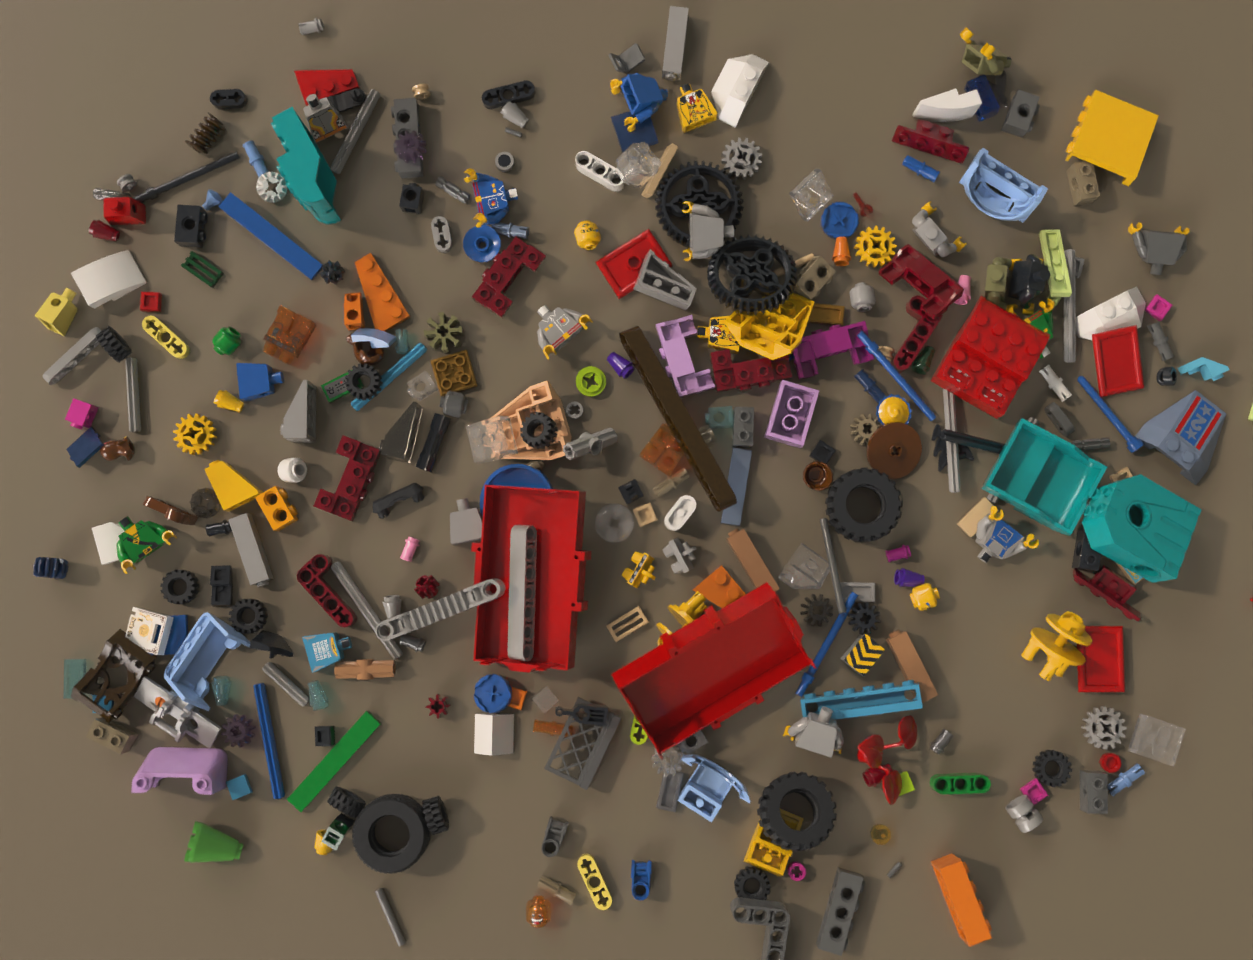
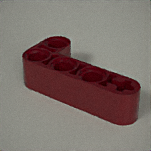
M916 295L906 304L907 313L918 321L893 357V360H891V364L899 373L904 372L912 364L943 316L942 314L936 320H931L921 309H914L912 302H916L921 306V303L927 300L922 296ZM918 328L925 330V336H921L918 333ZM907 344H913L915 351L908 350ZM906 356L907 358L903 361V365L899 366V360Z
M317 554L297 572V580L340 627H351L356 623L357 615L322 577L331 569L332 559L328 555ZM321 558H324L326 561L323 568L318 566V561ZM307 571L311 573V579L308 582L304 579V574ZM319 585L324 587V593L321 596L316 591ZM332 599L337 601V607L334 610L329 605ZM343 615H349V622L343 621L345 619Z

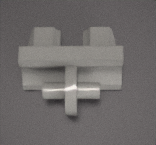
M679 538L669 541V544L662 551L667 558L675 554L678 561L671 565L674 574L686 573L692 570L694 566L691 561L696 559L693 551L697 550L696 546L690 548L687 542L682 544Z

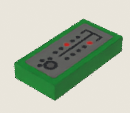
M348 372L321 385L329 403L350 394L345 385V382H347L345 376L349 375ZM360 377L357 380L358 388L364 387Z

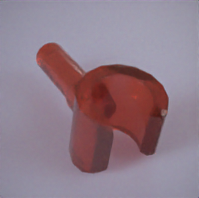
M857 192L853 194L859 204L861 216H866L864 208H867L869 213L873 212L872 206L865 205Z

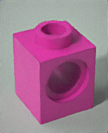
M73 398L65 420L71 422L70 426L81 430L83 427L90 428L99 407Z

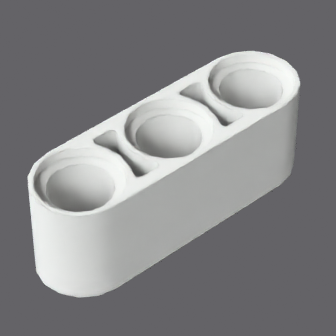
M581 151L576 155V168L579 172L614 192H619L624 188L625 178L623 172L587 151ZM582 159L589 161L586 165H581L579 162ZM599 168L605 170L603 174H597L595 171ZM613 178H619L621 182L618 184H614L611 182V180Z

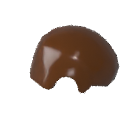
M813 461L805 467L803 480L809 488L822 491L831 485L833 472L824 462Z

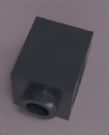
M415 183L403 184L399 204L402 212L421 214L424 199L422 187ZM412 194L417 195V197H416L415 200H413V201H409V200H408V197H409L410 195H412Z

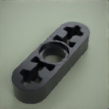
M525 80L489 89L482 94V102L487 109L503 107L509 101L512 103L523 102L534 97L535 88L532 82ZM524 87L530 89L528 94H525ZM516 89H518V92H519V95H520V96H518V97H517ZM512 91L514 95L511 99H505L503 97L504 92ZM498 93H500V98L502 101H499L497 95ZM488 96L494 98L492 103H489Z

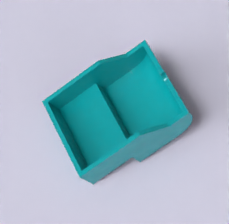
M290 107L272 117V127L287 152L276 158L279 163L277 169L286 180V186L290 193L294 195L305 211L309 210L321 223H337L341 221L333 206L337 180L318 145L315 143L312 134L294 108Z
M1021 418L1010 434L981 489L1015 506L1014 510L1061 534L1071 535L1087 506V500L1092 497L1107 466L1090 458L1077 446Z

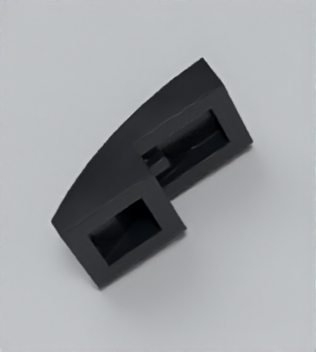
M211 566V606L230 607L233 603L232 566Z

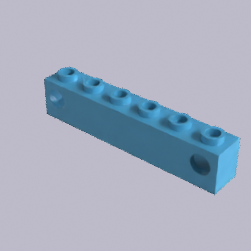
M914 680L902 681V685L897 686L894 683L882 684V688H875L874 685L864 686L863 690L855 691V688L843 689V693H835V690L823 692L824 695L816 696V693L804 694V698L800 699L803 717H807L810 713L807 710V703L816 702L818 709L813 713L819 714L822 707H828L833 710L831 718L835 720L922 709L923 706L919 683H914ZM914 689L916 692L915 698L912 700L906 699L904 696L905 690Z

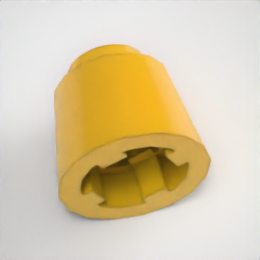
M318 830L316 833L314 847L320 855H328L332 851L331 847L321 842L327 830Z

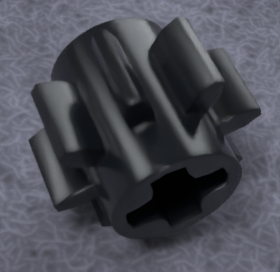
M328 260L326 264L322 265L323 271L320 272V275L327 284L331 282L336 285L340 280H343L342 274L345 273V270L338 261L334 263Z

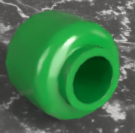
M232 327L221 328L212 339V343L215 346L214 350L220 355H232L241 345L240 333Z

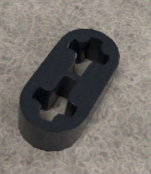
M240 89L215 90L210 95V102L215 108L221 110L240 109L246 106L248 101L247 96ZM237 95H240V97L242 98L239 99V102H236L234 100L237 99ZM221 96L224 100H220V103H217L216 100Z

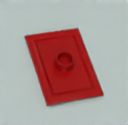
M647 229L595 262L618 299L634 291L633 288L645 256L650 249L663 262L665 261L669 267L673 266L650 229Z
M1137 325L1092 334L1099 396L1105 397L1145 388Z
M1085 626V631L1092 638V643L1089 646L1077 643V649L1085 657V663L1077 666L1078 692H1125L1123 626Z

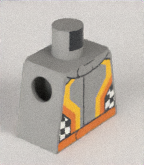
M311 94L306 98L309 105L304 107L303 111L315 143L348 128L342 115L327 97L319 100L316 94Z

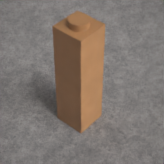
M736 528L728 533L730 537L726 540L755 589L768 582L775 592L780 588L744 529L739 531Z
M899 629L889 634L890 637L885 640L905 680H914V683H919L922 703L938 696L907 632H900ZM911 689V691H912V693H913V695H914V697H915V696H916V692H915L914 689Z

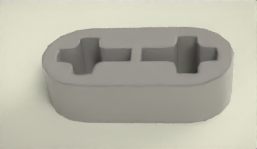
M437 216L431 222L434 244L439 252L447 253L452 249L449 224L444 217ZM438 222H442V224H445L444 226H442L443 232L441 233L438 227H435L438 226ZM441 237H444L445 241L448 242L445 248L439 245L442 243Z

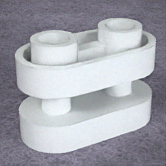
M684 495L680 497L667 513L664 520L667 529L671 531L679 530L696 509V501L692 496Z

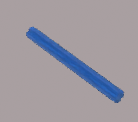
M259 683L253 686L273 798L280 799L285 796L266 688L264 683Z

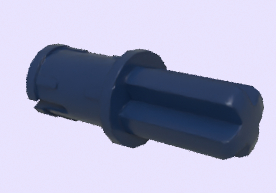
M864 369L854 376L864 387V391H867L878 404L879 400L886 396L875 384L876 381H873Z

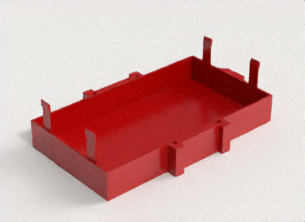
M485 485L481 542H474L471 547V552H476L474 585L497 578L504 582L505 592L501 597L477 606L473 661H480V665L500 663L506 665L509 671L528 673L535 670L546 671L548 668L558 670L574 668L578 611L588 610V601L584 600L586 560H591L592 552L582 550L586 491ZM514 525H532L537 530L534 655L530 661L512 660L507 652L511 529ZM491 584L490 591L495 594L497 587Z
M768 582L717 612L712 606L704 610L705 614L670 635L666 632L659 636L663 644L611 674L619 691L662 760L663 756L661 753L701 729L711 725L713 730L721 727L720 722L755 702L758 705L765 701L761 695L762 693L807 666L812 665L816 669L812 659L808 657L801 643L804 634L796 618L786 606L782 605L778 595Z

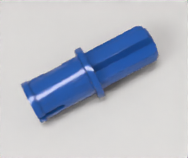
M909 155L905 157L902 163L903 166L916 172L917 176L920 174L933 183L940 173L925 165L926 162L922 163Z

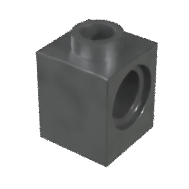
M701 730L693 734L696 737L695 744L688 745L685 740L677 744L682 753L686 751L689 755L708 743Z

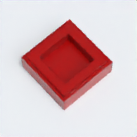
M141 292L140 311L161 312L162 293Z

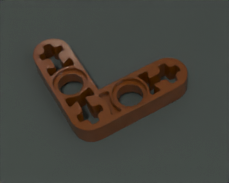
M146 496L143 502L144 506L165 514V518L180 524L194 526L198 518L196 515L150 496Z

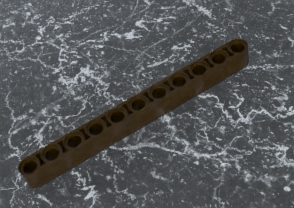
M635 326L620 332L619 338L625 351L715 510L720 512L737 504V499L731 486L640 327Z

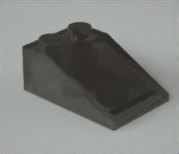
M412 402L385 435V439L381 440L379 448L382 451L381 455L393 460L411 462L423 407L417 402Z

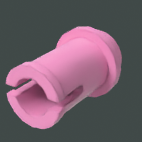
M409 536L408 539H405L406 545L400 558L412 562L415 550L420 544H418V539Z

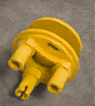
M696 591L686 603L683 602L679 607L675 604H670L668 609L684 627L696 620L708 607L703 603L706 601V598ZM660 622L656 624L657 628L662 634L666 632L669 635L672 634V632ZM659 637L658 642H657V645H658V646L661 645V644H663V642H662V640L660 639V637Z
M1066 611L1061 616L1049 613L1046 616V621L1053 629L1060 633L1059 636L1046 629L1035 627L1030 632L1032 636L1029 640L1030 642L1021 654L1026 660L1032 661L1040 648L1046 653L1048 662L1039 675L1043 679L1046 678L1047 681H1051L1054 674L1063 677L1069 665L1081 666L1085 663L1083 654L1069 643L1068 639L1085 646H1089L1092 643V638L1085 631L1083 619L1070 611Z

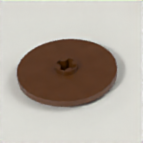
M890 422L879 427L871 436L867 446V459L870 467L879 470V473L887 474L888 479H898L908 475L917 466L922 453V444L918 433L911 426L901 422ZM893 447H896V448H897V449H896V452H897L896 454H893V453H892V452H893V449H892Z

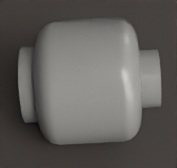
M865 282L855 284V287L849 292L851 306L858 312L869 311L876 303L874 288L871 285H866Z

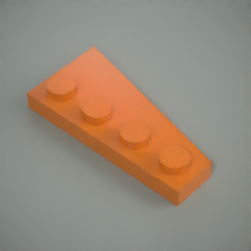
M372 253L355 262L375 329L387 332L410 318V315Z

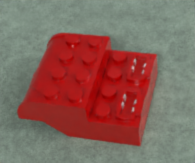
M981 296L957 333L930 381L998 419L1005 414L1021 383L1030 375L1050 338V334L1041 331L1022 320L1019 316L1006 311L987 300L986 297Z

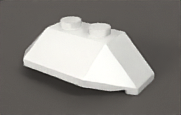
M753 54L727 60L711 91L719 120L736 128L769 64L768 61Z
M1134 287L1077 316L1076 334L1078 338L1092 341V334L1137 325V329L1141 327L1146 302L1138 288Z

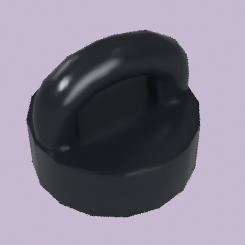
M1174 367L1161 368L1156 376L1158 384L1174 386L1177 381L1176 369Z

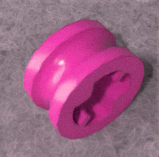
M798 861L789 864L787 872L790 878L794 881L802 880L806 875V869L803 864ZM795 866L802 870L801 874L798 873V876L791 872L792 869L795 870Z

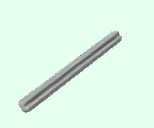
M1067 249L1064 250L1072 294L1070 297H1064V362L1073 363L1076 361L1075 250Z
M943 389L945 429L957 432L955 395ZM946 441L949 491L957 493L961 490L958 444Z
M335 562L331 566L332 571L375 632V628L381 620L341 562ZM394 639L381 640L394 660L403 655Z

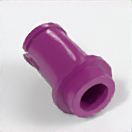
M902 545L900 548L885 551L889 563L911 557L908 545Z

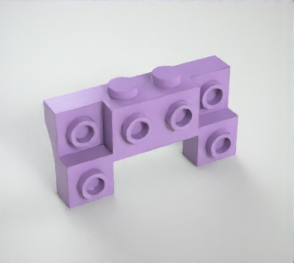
M689 315L656 324V330L662 347L659 349L662 360H666V374L668 378H672L679 397L682 398L714 389L715 384L712 381L710 369L695 373L685 342V338L695 336L698 333L693 323V316Z

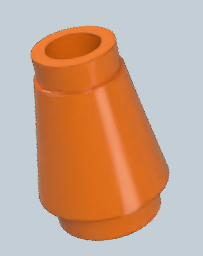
M846 237L836 238L832 257L836 266H847L851 260Z

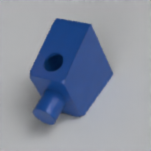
M236 363L240 399L245 402L274 394V384L284 383L283 373H273L272 367L268 364Z

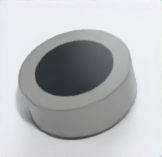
M508 152L499 153L495 158L496 167L502 172L510 171L514 166L513 156Z

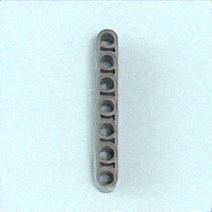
M514 525L511 529L507 652L512 660L530 661L534 655L537 530L532 525Z

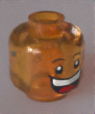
M534 896L526 903V921L535 928L546 926L551 920V903L549 900L544 899L543 896Z

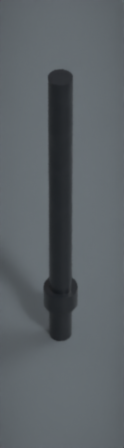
M236 151L158 187L148 188L146 192L133 197V199L139 202L148 199L153 200L159 197L158 195L240 159V156Z

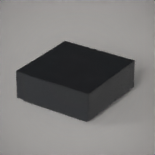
M819 440L809 456L816 461L827 464L836 450L822 440Z
M335 725L314 727L315 746L335 745Z

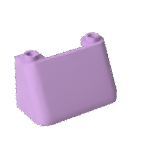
M154 748L149 752L134 776L131 793H144L152 787H158L159 781L166 777L192 778V787L198 794L212 795L226 788L227 754L220 748Z

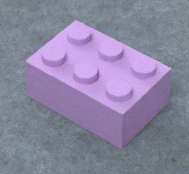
M782 380L779 384L764 438L802 448L819 390Z

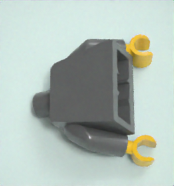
M1140 222L1136 225L1137 229L1133 227V223L1128 227V232L1132 234L1139 257L1144 262L1152 263L1150 274L1162 275L1164 264L1174 265L1187 251L1186 235L1190 231L1187 227L1183 232L1181 231V226L1176 228L1174 232L1143 230L1141 232L1142 223Z

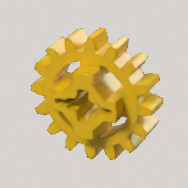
M876 225L873 230L867 227L866 232L861 231V237H857L855 240L858 244H855L854 249H859L855 255H861L860 262L867 261V267L870 263L873 264V268H876L878 263L882 267L885 262L888 263L891 260L890 257L895 255V252L892 251L897 247V245L892 244L895 237L890 238L891 232L885 233V227L881 230H878Z
M195 413L193 417V415L187 414L188 419L181 417L182 423L175 424L178 430H173V433L177 434V437L173 438V440L179 442L177 447L183 448L182 452H189L191 455H195L197 452V454L202 455L203 449L209 451L208 445L214 446L211 440L217 438V436L213 435L216 428L210 427L213 422L207 421L208 417L204 415L201 417L200 414ZM197 422L202 423L204 425V428H199V424H197ZM185 441H190L193 447L189 446Z

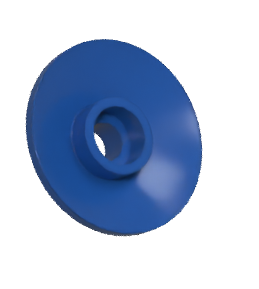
M482 225L480 228L474 226L464 236V251L473 261L488 262L494 259L500 251V237L490 226ZM481 243H486L485 248H480L479 246Z

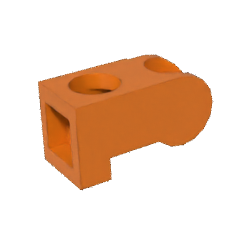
M361 292L345 293L344 324L348 330L365 328Z

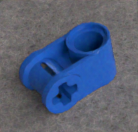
M632 860V895L637 900H644L649 895L651 861L635 862V860ZM638 885H643V886H645V888H646L645 893H643V894H638V893H636V891H635L636 886H638Z

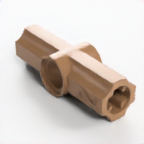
M360 659L356 661L335 662L334 667L336 679L357 678V680L374 679V677H395L396 673L395 660L374 661V659Z

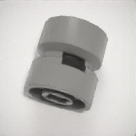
M1027 795L1015 798L1005 807L1011 818L1016 819L1015 824L1022 833L1033 830L1043 821V817L1038 810L1033 809V803Z

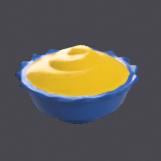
M899 394L884 396L876 406V415L882 425L890 422H901L908 425L909 420L912 418L910 403L906 402V399L900 397Z

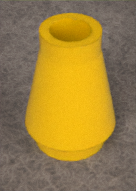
M219 390L214 399V404L217 407L238 413L242 411L245 404L226 390Z

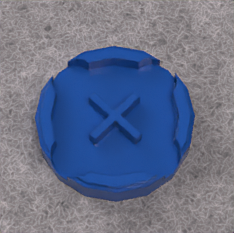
M835 202L829 205L821 217V227L824 233L835 240L837 237H851L859 224L857 212L850 204L845 202Z
M489 674L480 678L476 683L474 700L482 711L499 713L510 704L512 688L509 681L503 676Z

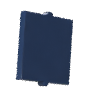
M93 427L85 431L66 449L71 456L70 460L74 461L78 468L84 465L104 445L100 439L101 435L96 433Z

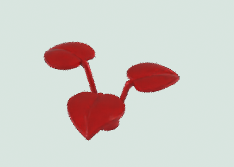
M912 715L904 716L899 722L898 735L901 739L900 742L884 745L882 737L875 734L866 738L857 747L859 749L857 753L859 762L867 763L870 768H879L886 772L882 779V786L885 797L890 805L896 802L901 793L902 779L897 770L890 772L888 768L880 765L882 762L883 749L902 746L903 744L906 749H911L915 745L918 732Z

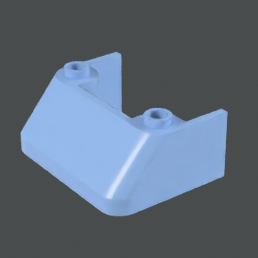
M206 612L198 619L164 671V679L182 701L209 711V705L203 700L210 690L209 682L206 680L207 676L226 648L234 650L241 644L250 648V641L229 624Z

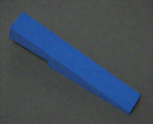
M231 192L218 206L309 279L313 280L322 269L320 262Z

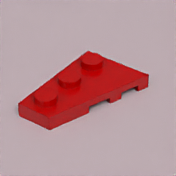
M353 69L294 71L306 106L309 105L306 98L311 94H316L318 99H322L353 89H360Z

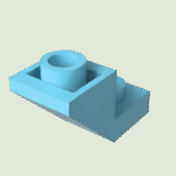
M1204 357L1178 367L1180 375L1186 372L1191 375L1200 371L1204 381L1210 378L1213 381L1224 377V372L1230 370L1228 366Z

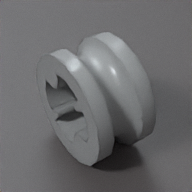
M125 174L117 180V185L121 187L120 189L123 192H128L136 187L137 182L133 180L131 174Z
M571 402L566 407V413L570 418L577 419L582 416L583 407L579 402ZM579 406L580 409H578V411H580V413L578 415H576L575 413L571 415L569 412L572 411L570 407Z

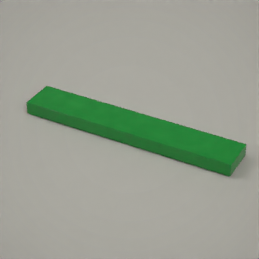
M366 711L287 800L300 813L303 812L381 723L370 712Z

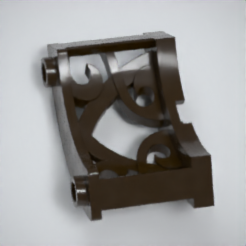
M121 629L106 641L98 657L100 662H98L97 667L89 669L83 678L73 686L71 698L82 702L104 718L107 723H110L113 719L117 720L124 712L123 708L137 692L143 677L148 676L157 666L155 664L157 656L155 654L150 655L126 638V633ZM117 656L118 660H123L116 664L113 659ZM134 656L137 660L131 661V657ZM138 661H141L143 663L141 668L137 665ZM126 665L128 683L118 688L108 689L110 676L106 671L107 667L119 668ZM102 677L104 684H98L97 680ZM85 693L96 695L97 697L93 701L88 696H86ZM103 696H106L104 699L105 705H108L110 700L114 701V706L109 711L99 705Z

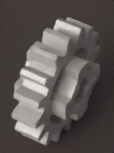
M738 137L736 143L732 139L730 142L731 146L726 144V151H722V156L725 158H722L721 164H726L724 168L726 170L729 169V173L736 174L735 179L742 175L744 180L747 174L752 177L753 171L758 172V166H761L762 163L759 160L762 158V153H758L760 147H754L755 141L748 143V138L745 141H741V138ZM731 152H733L734 157H732L730 160L729 155ZM752 157H754V163L751 166V162L749 160H751Z
M1101 706L1100 710L1094 707V713L1087 712L1089 718L1082 719L1086 722V725L1081 726V728L1086 730L1083 736L1089 737L1088 743H1094V747L1100 748L1101 746L1105 750H1107L1108 746L1115 748V742L1121 744L1119 738L1126 736L1122 733V730H1126L1127 727L1122 726L1125 719L1119 718L1120 712H1114L1113 708L1109 707L1107 709L1105 706ZM1108 715V717H1105L1104 719L1100 718L1099 716ZM1104 737L1109 738L1108 740H1105V741H1100V740H1099V739H1103Z

